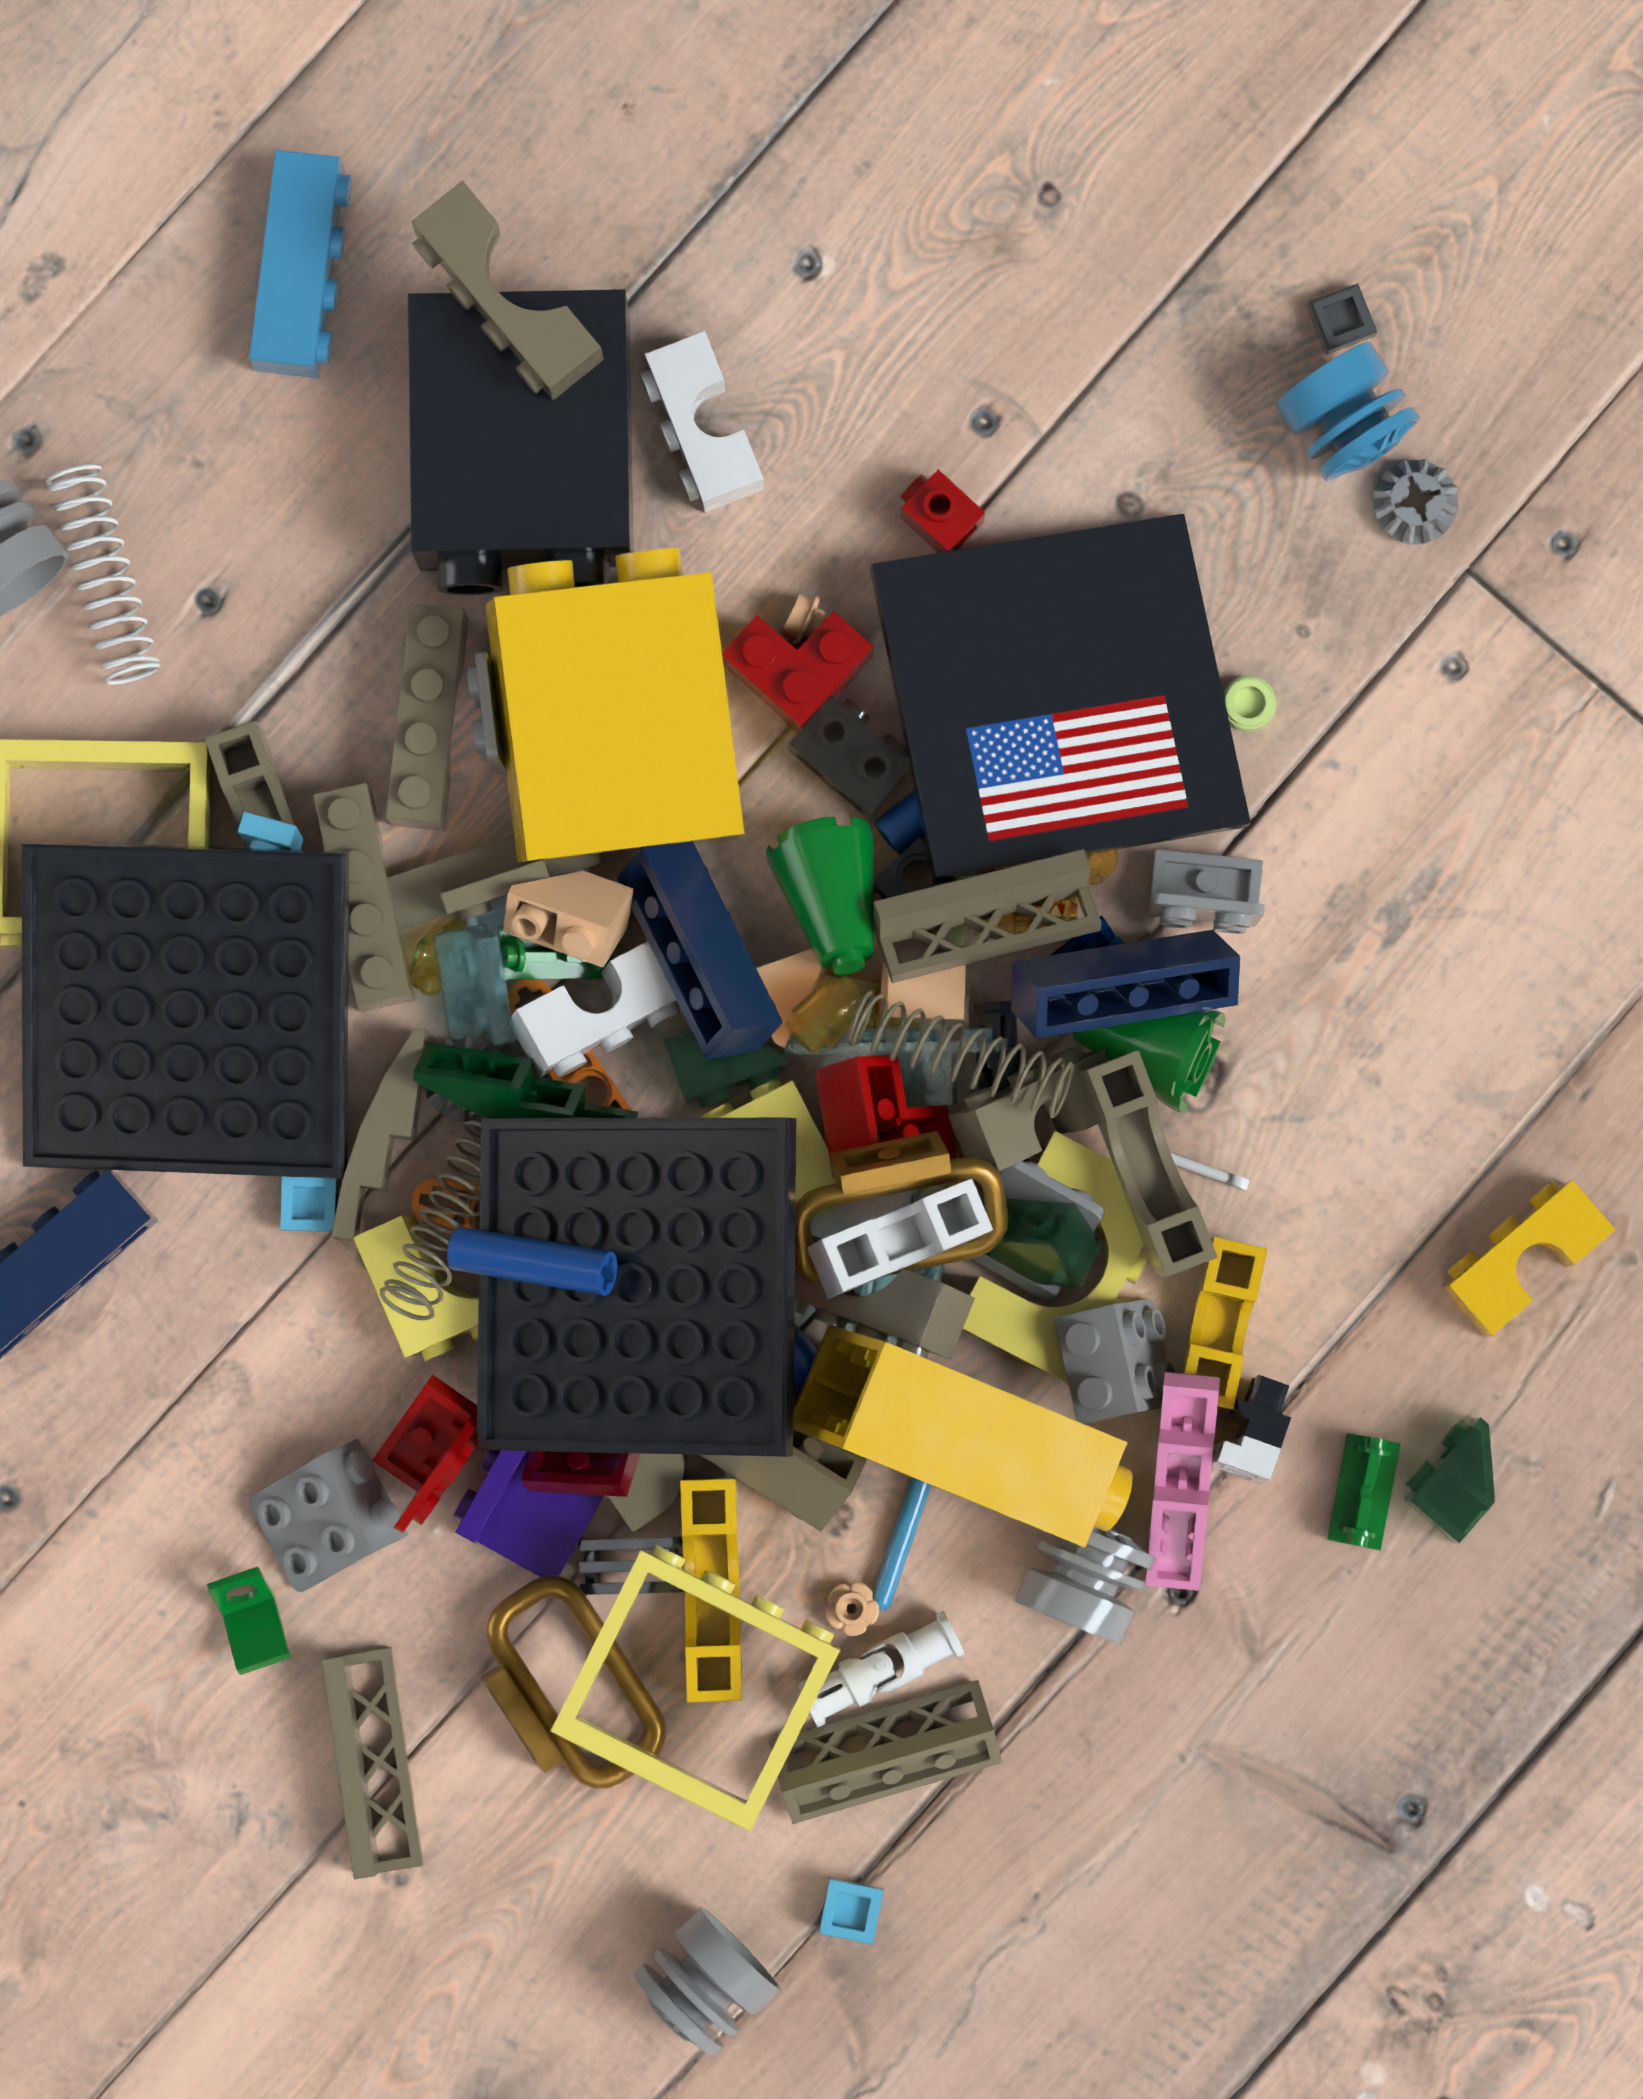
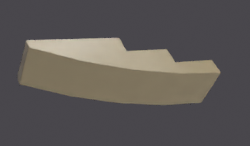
M413 1029L384 1075L360 1126L342 1180L332 1238L355 1242L353 1237L359 1235L365 1189L387 1191L394 1138L416 1140L423 1086L413 1081V1071L429 1042L430 1034L425 1029Z

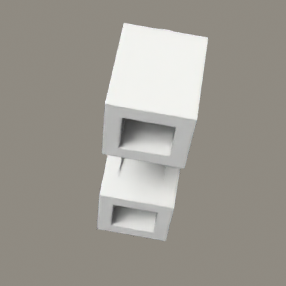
M703 331L646 353L645 358L648 370L640 373V377L650 402L654 403L660 400L667 420L659 422L670 453L680 449L687 469L679 471V476L689 501L699 499L705 513L764 490V479L744 430L725 437H713L701 431L694 421L698 407L705 400L726 392L725 380L706 332Z
M648 941L611 960L601 972L612 995V1005L609 1011L599 1014L583 1011L572 1001L564 985L516 1009L508 1023L527 1057L534 1059L533 1067L539 1078L553 1070L558 1078L584 1065L587 1062L584 1054L601 1046L604 1052L608 1053L633 1038L630 1030L648 1021L651 1029L680 1013L676 1007L679 1004Z
M969 1179L874 1220H868L821 1239L807 1247L827 1298L830 1299L976 1239L992 1231L993 1228L972 1179Z

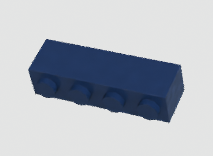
M694 842L642 847L618 875L617 879L620 884L634 888L631 908L705 1059L757 1052L783 1021Z
M1212 929L1012 961L1011 1011L1035 1038H1042L1238 1005L1240 955Z
M108 1169L102 1175L97 1170L88 1174L73 1188L72 1192L77 1196L61 1211L56 1206H53L31 1225L35 1234L20 1247L15 1242H12L0 1251V1359L158 1222L156 1217L116 1172Z

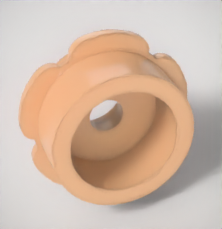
M798 594L781 633L794 638L795 645H799L803 637L808 639L824 619L826 612L817 608L820 601L818 596H815L814 600L802 594Z
M853 1582L848 1586L846 1584H839L834 1587L827 1598L829 1606L825 1609L826 1619L831 1627L834 1629L840 1628L848 1636L863 1634L869 1624L871 1625L876 1622L879 1615V1605L872 1598V1590L860 1582ZM850 1603L857 1606V1611L854 1614H849L846 1610L847 1605Z

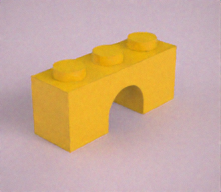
M1552 1180L1529 1200L1534 1207L1529 1214L1519 1222L1513 1215L1507 1218L1488 1235L1494 1244L1478 1257L1472 1250L1469 1251L1447 1270L1453 1279L1442 1288L1484 1337L1493 1336L1533 1301L1520 1285L1516 1275L1517 1261L1526 1248L1531 1245L1546 1247L1554 1252L1566 1267L1578 1263L1616 1230L1574 1180L1565 1182L1560 1187Z
M1214 1236L1211 1238L1218 1258L1205 1262L1203 1265L1180 1374L1219 1377L1217 1408L1233 1410L1245 1357L1243 1356L1246 1331L1253 1305L1257 1302L1268 1248Z

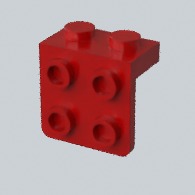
M433 1374L372 1459L377 1465L416 1491L393 1527L400 1533L405 1531L412 1520L420 1525L424 1523L440 1500V1496L455 1480L468 1461V1457L477 1446V1431L475 1430L477 1427V1405Z

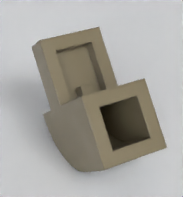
M640 1453L628 1497L608 1496L633 1533L665 1512L677 1499L681 1492L680 1480L685 1479L684 1454Z

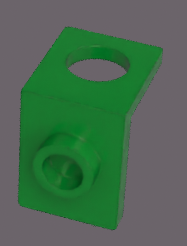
M254 1567L207 1584L208 1592L223 1616L232 1656L239 1675L291 1657L276 1597L259 1567ZM238 1586H254L252 1591L241 1596L233 1597L226 1595L228 1591Z

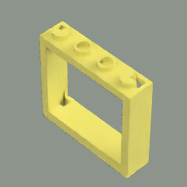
M0 739V947H17L22 949V917H6L11 768L190 771L188 846L212 847L214 765L206 742Z
M656 1545L653 1553L642 1549L551 1732L751 1832L840 1652L839 1647L831 1644L835 1634L806 1619L801 1628L781 1619L785 1609L759 1595H755L752 1603H749L731 1594L736 1584L709 1570L705 1571L702 1579L683 1570L682 1567L686 1559ZM648 1573L817 1657L747 1800L578 1716Z

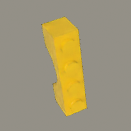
M737 1478L680 1480L683 1557L686 1559L684 1570L701 1579L705 1571L709 1570L735 1583L736 1585L731 1594L740 1598ZM685 1591L687 1703L742 1701L741 1619Z

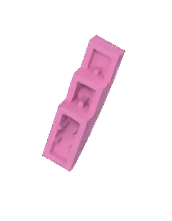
M1165 1372L1148 1554L1156 1557L1152 1570L1147 1569V1586L1200 1591L1220 1383L1219 1377Z

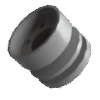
M12 480L0 481V617L24 604L45 588L65 567L69 559V554L45 524L35 525L26 529L32 522L36 511L28 501L21 502L23 494Z
M1093 1527L1086 1547L1065 1540L1061 1549L1039 1540L1036 1548L1057 1563L1053 1572L1037 1568H1027L1015 1602L1122 1645L1135 1611L1114 1596L1118 1587L1144 1591L1146 1583L1123 1573L1128 1561L1152 1570L1156 1557L1147 1554L1129 1537L1112 1530L1102 1531Z
M700 1907L675 1932L687 1956L680 1961L671 1953L659 1948L653 1956L667 1976L663 1978L645 1963L633 1976L644 1990L650 2006L659 2017L683 2040L695 2044L707 2055L714 2058L723 2049L724 2045L710 2026L714 2023L724 2033L734 2038L740 2029L727 2009L735 2003L744 2011L756 2016L781 1991V1988L746 1946L708 1910Z

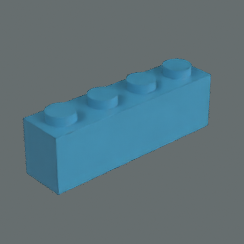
M275 150L249 360L256 372L319 378L321 363L329 364L332 332L325 331L327 311H336L339 294V280L331 278L333 260L342 259L345 246V227L338 226L340 206H349L352 188L351 175L344 174L340 157Z

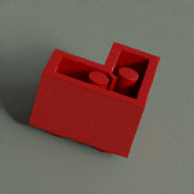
M835 611L824 620L798 650L761 617L756 615L722 652L723 665L728 671L802 736L873 658L874 646Z
M890 1055L856 1056L815 1069L829 1153L937 1131L949 1152L950 1160L956 1159L951 1123L948 1117V1105L907 1108L898 1055L894 1061L890 1060Z

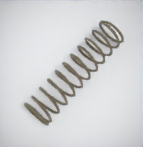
M868 991L860 1000L849 1030L848 1043L850 1047H854L860 1041L867 1027L873 1005L879 999L881 1000V1015L878 1029L870 1046L871 1054L876 1052L883 1029L892 1013L899 1006L901 1007L900 1028L890 1053L891 1061L896 1059L903 1036L912 1020L919 1013L921 1015V1027L918 1043L910 1061L911 1068H914L917 1064L927 1035L936 1022L940 1021V1040L937 1053L930 1068L931 1076L937 1071L941 1055L949 1039L957 1028H960V1046L957 1060L950 1075L951 1083L956 1080L961 1062L971 1043L980 1035V1053L977 1067L970 1083L971 1090L976 1087L983 1065L992 1049L1000 1042V1060L997 1074L990 1090L991 1097L995 1096L1001 1077L1011 1058L1020 1049V1067L1016 1085L1010 1098L1011 1104L1016 1102L1020 1087L1029 1069L1040 1056L1039 1080L1030 1109L1031 1111L1036 1109L1043 1088L1059 1063L1061 1064V1074L1050 1102V1118L1056 1117L1062 1108L1074 1072V1065L1071 1061L1065 1064L1064 1059L1059 1058L1051 1064L1045 1073L1046 1058L1042 1051L1035 1053L1025 1065L1026 1051L1022 1044L1013 1047L1006 1056V1045L1002 1037L994 1039L986 1049V1038L981 1029L974 1032L966 1041L965 1027L961 1022L952 1026L946 1034V1023L941 1015L932 1019L926 1027V1016L921 1008L912 1012L906 1020L905 1005L901 1001L892 1005L886 1012V1001L881 994L874 997L873 992ZM869 997L868 1004L866 1005L865 1009L863 1010L860 1016L863 1006Z
M470 1112L468 1113L469 1121L463 1123L464 1129L470 1136L481 1142V1136L474 1133L468 1127L472 1125L481 1134V1122L474 1121L473 1116L475 1113ZM458 1138L455 1140V1145L462 1154L477 1162H481V1157L468 1152L460 1145L463 1142L481 1149V1143L469 1138ZM451 1155L446 1158L448 1166L453 1171L463 1177L480 1182V1177L462 1171L451 1160L464 1162L480 1172V1166L477 1163L457 1155ZM440 1173L437 1175L439 1183L448 1191L464 1198L480 1200V1191L469 1181L451 1173ZM446 1177L466 1185L476 1195L459 1191L445 1183L442 1178ZM434 1190L428 1193L430 1200L440 1209L461 1217H472L474 1220L472 1229H478L479 1222L476 1216H480V1211L474 1213L462 1200L447 1192ZM433 1195L446 1197L459 1204L467 1212L447 1207L437 1201ZM423 1208L420 1210L421 1218L426 1223L443 1232L452 1234L455 1229L435 1223L425 1215V1212L438 1215L455 1227H462L452 1217L433 1208ZM414 1226L411 1228L412 1235L419 1242L439 1251H448V1247L436 1245L419 1236L416 1230L427 1232L449 1245L450 1240L442 1234L425 1226ZM407 1243L402 1246V1250L408 1258L428 1268L445 1270L447 1280L443 1283H438L423 1269L403 1261L393 1263L395 1272L416 1285L437 1288L438 1298L434 1301H429L414 1287L395 1279L384 1281V1287L380 1289V1296L385 1304L401 1315L420 1321L430 1320L434 1317L432 1305L438 1304L443 1300L441 1287L447 1286L452 1282V1274L449 1270L451 1268L432 1251L416 1244ZM407 1248L425 1253L440 1265L417 1258ZM398 1266H404L418 1272L431 1283L407 1275ZM388 1290L395 1297L408 1303L426 1306L430 1314L421 1316L399 1308L387 1299L385 1291ZM399 1292H402V1293H405V1294H407V1295H410V1296H412L413 1298H409V1297H407V1296H405V1295L400 1294Z

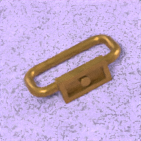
M937 1131L829 1153L836 1184L811 1190L796 1202L795 1265L797 1271L809 1283L823 1287L807 1247L813 1244L810 1225L813 1216L818 1211L964 1179H973L981 1184L985 1211L993 1230L904 1269L914 1271L976 1258L986 1254L1001 1242L1007 1231L1008 1212L1004 1184L1000 1173L989 1162L976 1157H962L950 1160L949 1152ZM902 1269L895 1271L891 1274H888L886 1276L898 1274Z
M544 1575L530 1581L503 1599L492 1610L487 1622L486 1639L499 1665L480 1678L540 1770L546 1773L563 1762L569 1773L579 1783L593 1789H608L624 1782L633 1776L634 1773L614 1763L605 1767L594 1766L587 1760L578 1745L551 1732L558 1714L508 1636V1627L514 1618L547 1597H556L566 1604L591 1645H594L604 1623L585 1593L573 1581L560 1575ZM614 1641L604 1661V1665L644 1726L645 1735L638 1746L658 1756L666 1740L665 1721L660 1709L616 1641Z

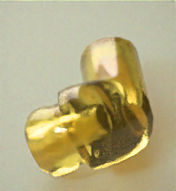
M459 918L453 919L425 936L416 945L409 977L413 987L420 988L424 995L434 996L445 988L446 976L441 971L444 956L471 940L466 926Z

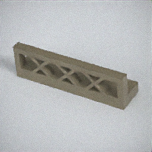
M1082 849L874 901V933L891 983L1101 931V920L1088 887L1091 867L1085 850ZM1077 897L1084 917L1065 922L1049 914V911L1055 902ZM1013 912L1033 920L1027 932L1015 935L996 926L1003 915ZM962 925L981 933L974 945L964 948L944 940L951 928ZM913 938L929 946L922 958L899 964L893 943Z
M392 1648L324 1658L321 1660L353 1878L355 1880L374 1877L382 1872L423 1866L424 1862ZM381 1661L384 1684L373 1700L370 1701L353 1688L350 1665ZM385 1693L388 1713L377 1706ZM355 1699L367 1707L359 1719ZM372 1711L391 1726L392 1739L380 1756L361 1742L360 1727ZM393 1747L397 1768L385 1760ZM363 1753L375 1761L367 1773ZM380 1766L399 1779L400 1794L388 1810L369 1796L368 1782ZM401 1802L405 1822L393 1814ZM371 1808L383 1816L375 1828ZM388 1820L407 1833L410 1856L379 1860L376 1836Z
M979 1680L802 1731L799 1733L789 1755L808 1750L818 1754V1756L810 1766L790 1772L785 1761L778 1779L792 1824L1000 1764L1002 1759ZM972 1701L978 1716L957 1723L944 1718L951 1707ZM912 1719L923 1724L918 1733L913 1736L901 1738L891 1734L900 1722ZM862 1735L871 1739L862 1751L849 1754L839 1749L845 1739L852 1736ZM777 1739L769 1741L771 1750Z

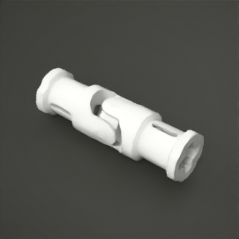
M942 1611L936 1614V1621L908 1635L900 1632L875 1644L860 1656L861 1660L847 1658L839 1662L838 1669L828 1674L810 1711L817 1727L825 1724L826 1717L850 1705L857 1704L861 1707L869 1703L876 1691L877 1693L890 1692L923 1676L925 1668L951 1655L957 1658L965 1655L945 1612ZM886 1649L896 1650L903 1658L904 1671L898 1678L895 1665L884 1651ZM805 1680L797 1683L800 1692L804 1686Z

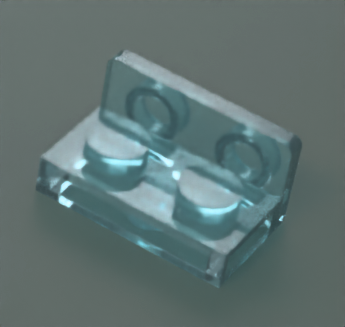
M486 924L435 934L433 942L449 1035L457 1040L465 1038L466 1035L471 1037L484 1034L494 1045L515 1041L498 935Z

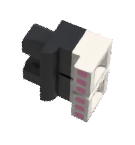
M1261 1375L1251 1378L1244 1400H1236L1233 1410H1229L1230 1417L1239 1424L1234 1442L1223 1441L1215 1445L1212 1467L1259 1484L1271 1479L1291 1421V1417L1280 1414L1289 1385Z

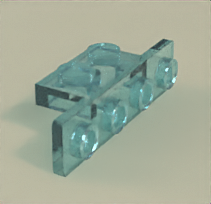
M992 1028L965 1029L966 1041L974 1032L980 1029L983 1030L986 1038V1049L996 1039L992 1036ZM920 1029L906 1030V1040H902L898 1052L906 1105L957 1104L956 1080L951 1083L950 1075L956 1062V1052L959 1051L960 1039H949L941 1055L937 1071L931 1076L930 1068L937 1053L940 1040L939 1029H931L927 1035L914 1068L910 1067V1061L918 1043ZM865 1030L860 1041L854 1047H850L848 1040L833 1041V1031L800 1032L801 1041L787 1043L785 1052L786 1055L845 1054V1060L856 1056L890 1055L895 1040H886V1030H883L878 1048L874 1054H871L870 1046L877 1030ZM980 1035L974 1039L967 1052H980ZM1003 1038L1005 1041L1006 1049H1008V1040L1007 1038ZM998 1042L991 1052L1001 1051V1043Z

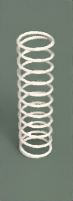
M94 463L75 465L53 473L46 479L45 483L50 491L65 489L83 481L101 483V487L94 493L84 497L61 501L55 504L53 509L56 511L66 510L88 501L107 503V507L93 516L60 524L59 529L62 531L70 530L93 521H110L113 523L109 530L99 536L72 541L66 544L65 549L75 550L98 541H117L119 543V546L108 554L75 562L71 565V569H84L103 561H123L125 563L124 567L109 576L83 581L76 588L84 590L108 581L118 580L131 583L124 591L114 596L86 602L82 608L86 610L93 609L114 601H136L137 605L122 615L101 619L90 623L88 626L90 629H98L119 621H142L143 624L133 632L125 636L100 641L94 646L96 649H103L124 641H148L149 644L142 650L127 657L106 661L100 666L102 669H108L129 661H154L124 667L110 673L104 679L105 683L111 685L136 681L156 673L161 665L159 664V659L150 655H143L150 650L154 642L153 639L147 636L138 635L147 626V619L132 615L139 609L142 601L137 597L127 595L136 585L134 579L121 575L129 567L130 561L122 556H114L120 552L124 541L116 536H109L117 528L118 521L109 516H103L110 510L113 504L111 500L98 496L107 485L105 480L94 477L100 473L102 467ZM96 469L84 476L51 482L53 479L70 472ZM150 667L134 676L110 680L126 672Z

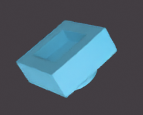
M248 812L243 813L238 829V834L244 843L254 849L300 850L304 839L298 828L294 825Z
M282 1176L280 1230L332 1232L338 1205V1178Z
M830 1877L819 1934L873 1945L884 1888Z

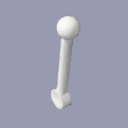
M1170 1152L1176 1166L1226 1183L1234 1188L1247 1190L1250 1180L1244 1177L1224 1172Z

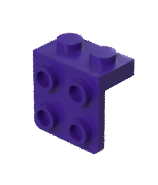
M489 1450L480 1467L481 1470L488 1473L478 1492L470 1488L466 1491L453 1515L454 1518L461 1521L455 1533L473 1543L479 1542L539 1577L544 1575H560L604 1496L530 1492L521 1482L530 1451Z

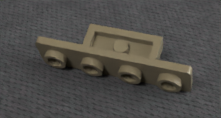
M513 835L387 877L399 930L456 911L459 912L461 921L492 911L489 900L507 895L512 885L569 874L598 864L600 856L599 853L517 863Z

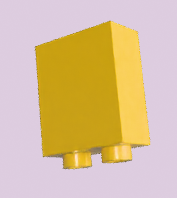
M680 548L653 549L615 556L618 583L576 588L572 560L540 562L507 568L510 595L493 597L485 604L517 863L745 834L712 572L683 575Z
M829 1324L793 1410L794 1430L1082 1547H1086L1093 1527L1102 1531H1108L1117 1523L1131 1493L1132 1471L1119 1465L1127 1445L1126 1441L888 1342Z

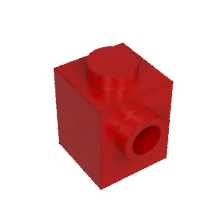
M939 469L929 479L922 474L918 476L900 497L905 502L901 507L900 518L938 553L958 550L984 523L985 512Z

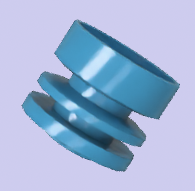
M1368 341L1351 348L1314 371L1291 388L1276 403V407L1294 434H1302L1317 427L1323 432L1307 450V454L1311 459L1325 455L1333 449L1336 453L1318 469L1325 481H1331L1346 473L1359 471L1378 460L1397 446L1402 437L1421 419L1414 407H1408L1392 416L1388 414L1403 401L1406 395L1402 389H1395L1377 397L1373 389L1384 380L1390 371L1372 343Z

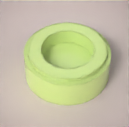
M1254 676L1240 677L1231 682L1223 694L1230 726L1239 731L1252 732L1261 729L1270 721L1275 712L1276 697L1274 691L1261 678Z

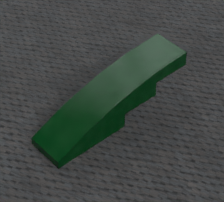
M428 1042L413 1071V1081L456 1105L487 1119L638 1118V1111L586 1103V1085L533 1077L534 1059Z

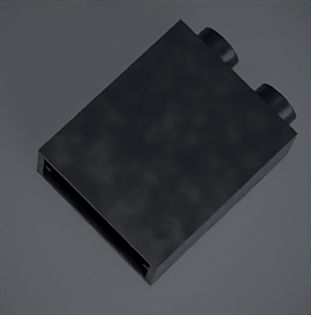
M625 289L499 292L512 304L528 310L546 311L567 306L600 345L604 360L554 400L549 397L543 388L535 394L528 387L515 369L521 361L509 347L502 352L495 347L481 328V325L487 320L474 305L465 310L452 293L408 294L411 552L420 571H438V591L452 595H487L498 593L503 590L502 570L519 565L572 560L575 588L610 584V567H616L615 556L634 552L630 314Z

